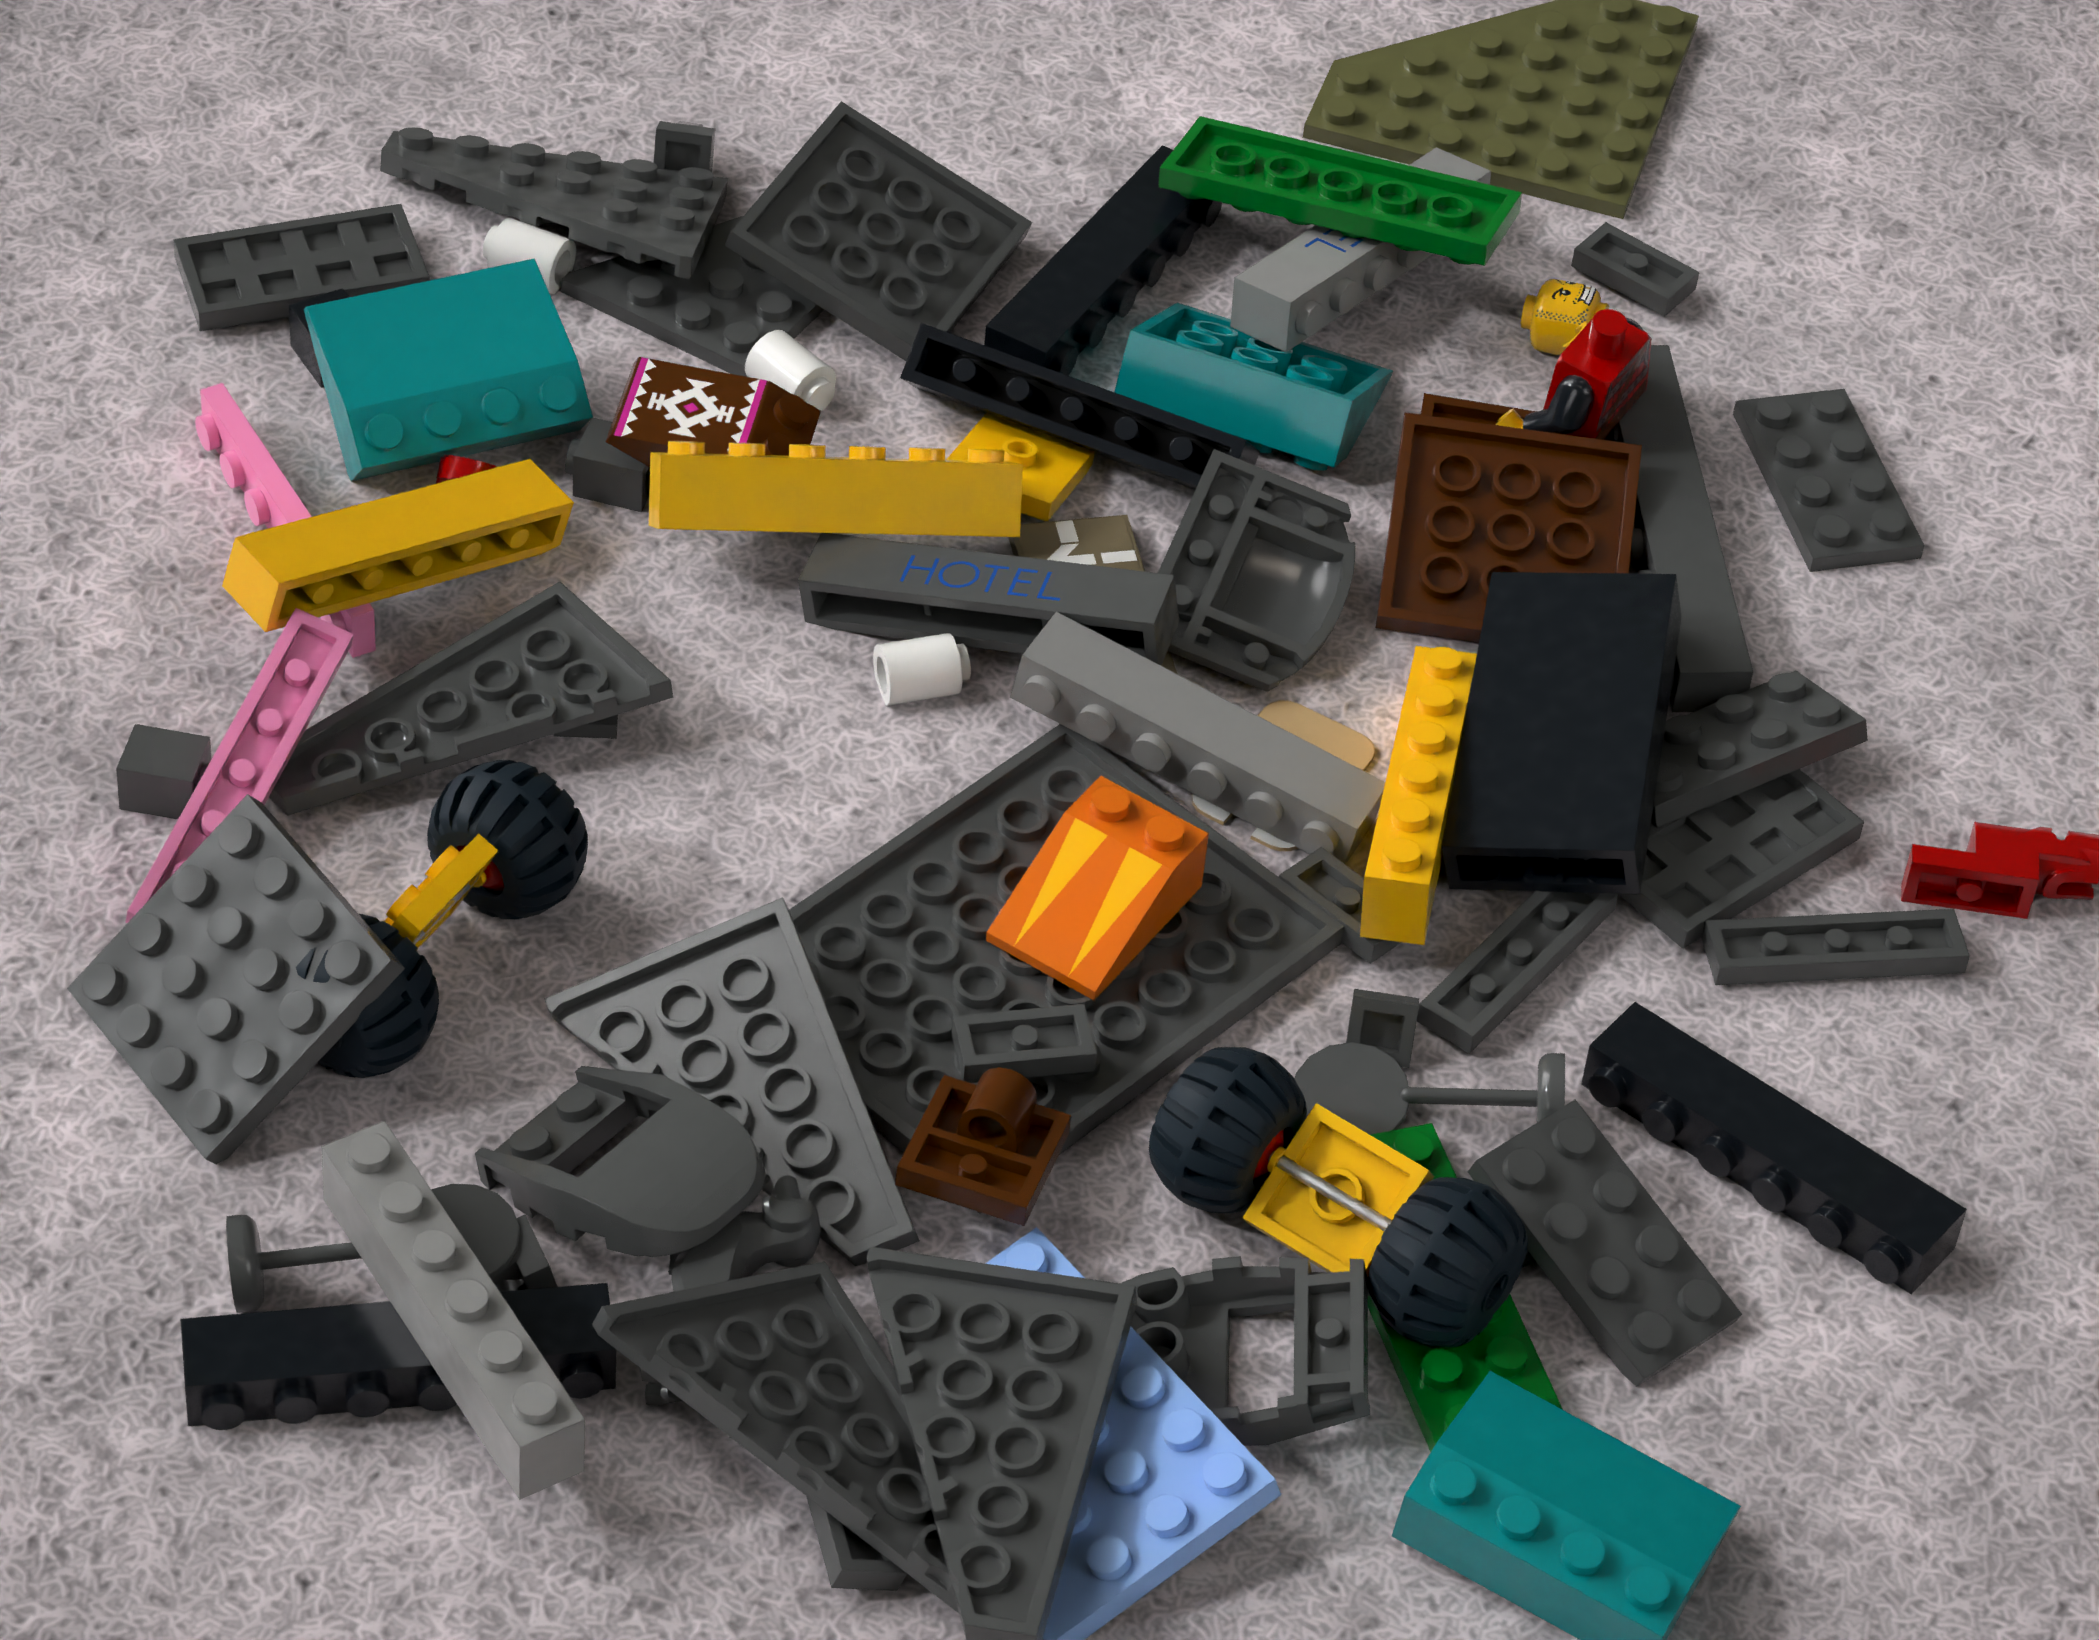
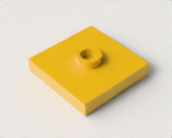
M986 413L946 460H968V449L1005 450L1004 461L1023 464L1021 513L1043 521H1049L1087 474L1093 464L1095 452Z

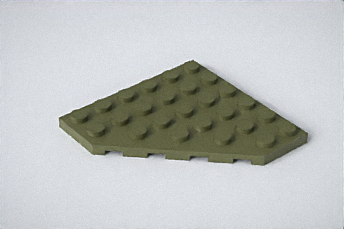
M1555 0L1334 60L1304 124L1303 138L1408 165L1437 147L1490 170V185L1624 219L1696 31L1699 15L1681 11L1673 6H1660L1640 0Z

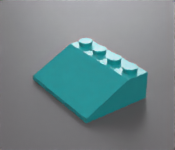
M535 258L306 306L304 308L346 471L351 481L440 462V457H444V455L463 457L580 431L593 417L578 359Z
M1178 302L1130 330L1115 393L1245 439L1259 449L1261 453H1271L1274 448L1293 454V461L1296 464L1319 471L1327 470L1328 466L1334 468L1348 457L1393 373V370L1305 342H1301L1288 352H1284L1230 327L1231 319Z
M1489 1371L1437 1441L1404 1495L1392 1537L1579 1640H1667L1741 1506Z

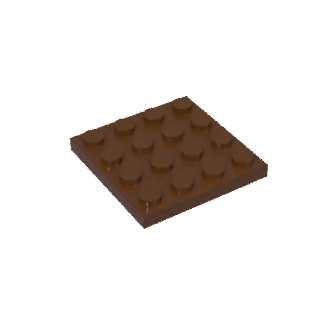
M1404 412L1375 628L1479 643L1492 572L1629 573L1642 445Z

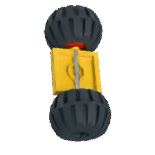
M496 760L475 765L459 774L446 785L431 811L427 841L433 864L425 873L427 878L417 888L413 884L408 887L387 911L386 915L388 917L384 921L379 922L376 917L359 914L405 969L375 1001L363 1009L357 1021L317 1062L326 1069H333L335 1073L340 1075L366 1078L389 1073L413 1059L420 1052L435 1025L439 1007V990L436 978L432 974L431 966L425 956L419 955L417 950L455 912L462 901L471 907L477 906L480 912L491 917L518 920L539 915L569 895L584 869L588 850V834L580 810L574 808V800L566 790H561L556 786L557 781L545 772L539 774L536 767L513 760ZM316 947L311 949L296 966L298 975L306 979ZM328 950L324 953L315 972L313 982L326 983L331 977L325 969V958Z
M1217 1047L1211 1049L1195 1059L1181 1073L1178 1081L1172 1085L1166 1095L1167 1098L1158 1110L1155 1117L1156 1122L1152 1126L1149 1139V1156L1151 1164L1163 1185L1183 1203L1210 1213H1238L1247 1209L1242 1218L1249 1225L1303 1258H1309L1311 1263L1326 1272L1350 1271V1259H1364L1369 1295L1381 1317L1401 1336L1429 1347L1453 1348L1470 1342L1487 1327L1494 1313L1507 1300L1523 1267L1527 1252L1528 1236L1515 1208L1495 1189L1467 1178L1440 1177L1433 1179L1434 1176L1425 1167L1317 1103L1306 1118L1305 1097L1294 1077L1278 1061L1259 1051L1246 1047Z

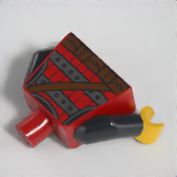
M1613 309L1598 311L1589 323L1583 322L1575 329L1577 335L1570 342L1562 346L1565 350L1556 362L1543 410L1526 415L1523 421L1513 408L1502 415L1495 425L1603 440L1646 391L1652 338L1642 329L1640 324L1632 319L1625 318L1619 311Z

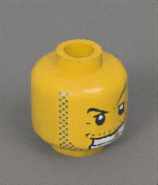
M1549 279L1541 286L1537 296L1527 295L1522 310L1521 328L1530 330V341L1534 349L1560 356L1565 350L1562 346L1570 342L1577 335L1575 329L1583 322L1589 323L1598 311L1609 309V304L1601 302L1600 293L1595 287L1558 279Z

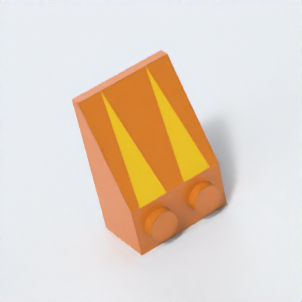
M1100 776L1064 812L987 930L986 941L1086 997L1095 1000L1202 887L1209 833L1109 779Z

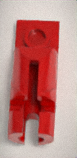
M1974 822L1966 851L1912 844L1901 883V901L2028 919L2035 894H2041L2050 899L2093 900L2094 888H2092V884H2098L2099 835L2068 831L2065 840H2059L2052 832V828L2040 826L2034 829H2024Z

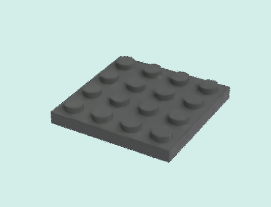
M841 101L735 225L728 236L725 246L907 361L920 324L924 323L950 333L1025 239L1033 222Z
M247 794L67 989L206 1160L218 1164L233 1154L357 1021L363 1009L375 1001L400 975L405 967L263 803ZM316 947L306 979L298 975L296 967L308 952ZM328 950L325 958V969L331 977L326 983L313 982L315 972L324 953Z

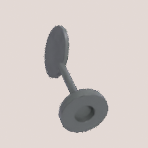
M1354 1042L1329 1045L1314 1053L1298 1069L1294 1078L1305 1097L1306 1118L1317 1103L1369 1135L1397 1130L1406 1118L1409 1103L1537 1107V1122L1565 1106V1053H1547L1541 1057L1538 1064L1537 1090L1409 1087L1406 1074L1393 1057L1375 1046Z
M449 1184L431 1189L489 1277L492 1279L504 1271L518 1249L520 1227L513 1208L498 1193L478 1185ZM232 1215L226 1218L229 1271L236 1313L255 1311L262 1306L265 1292L263 1270L362 1259L352 1242L261 1252L259 1232L253 1218L247 1215Z

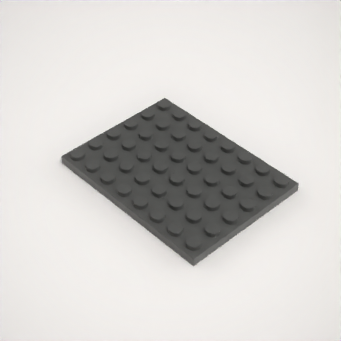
M1061 724L789 909L875 1129L903 1153L943 1076L947 1075L962 1080L951 1034L953 1016L1085 1004L1097 1051L1095 1071L1027 1078L1036 1090V1104L1072 1115L1069 1135L1059 1153L1060 1155L1341 945L1345 927L1096 742ZM1100 776H1103L1208 832L1209 837L1202 887L1095 1000H1092L987 942L986 932L1064 812Z

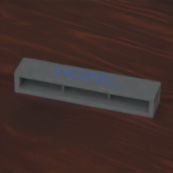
M821 533L798 578L804 619L807 623L839 631L903 639L950 633L954 637L956 644L963 643L966 647L1022 654L1055 612H1058L1137 654L1162 665L1179 624L1174 575L856 536Z

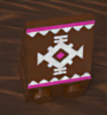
M638 357L633 363L605 442L650 467L651 452L668 453V441L705 442V454H728L729 443L766 444L765 455L789 456V444H811L821 410L771 381Z

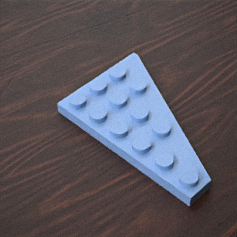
M1037 1227L985 1263L1085 1278ZM1131 1326L1049 1613L1043 1640H1085L1281 1496L1276 1479Z

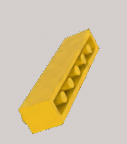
M668 441V453H650L649 526L657 529L1020 537L1023 464L1004 461L1005 450L968 449V460H945V449L909 447V459L885 458L886 447L849 446V457H826L825 445L789 444V456L765 455L766 444L729 443L728 454H705V442Z
M531 459L235 537L222 587L265 632L285 627L295 608L315 617H321L541 555L561 545L574 502Z
M1415 647L1364 875L1360 937L1425 945L1443 857L1442 841L1477 653L1456 651L1449 647Z

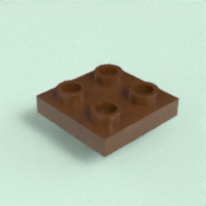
M1001 1067L989 1069L982 1074L977 1085L944 1075L897 1165L895 1185L1025 1226L1069 1135L1072 1115L1036 1104V1090L1032 1083L1022 1074L1012 1069Z

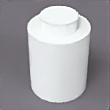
M506 218L499 226L494 225L488 231L483 244V257L487 259L488 268L535 258L549 293L555 295L562 286V278L573 270L576 258V244L572 239L512 218Z
M774 330L765 334L755 343L747 356L745 363L747 377L771 381L791 394L799 396L805 402L821 411L832 401L836 383L834 370L785 331Z
M950 633L882 643L874 647L873 665L875 679L886 706L960 694L962 681L969 680L971 676L967 648L963 643L956 644L954 637Z

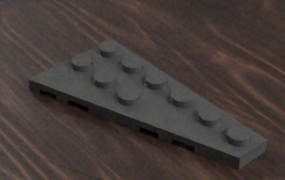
M559 581L306 729L269 798L287 816L673 698L671 680Z

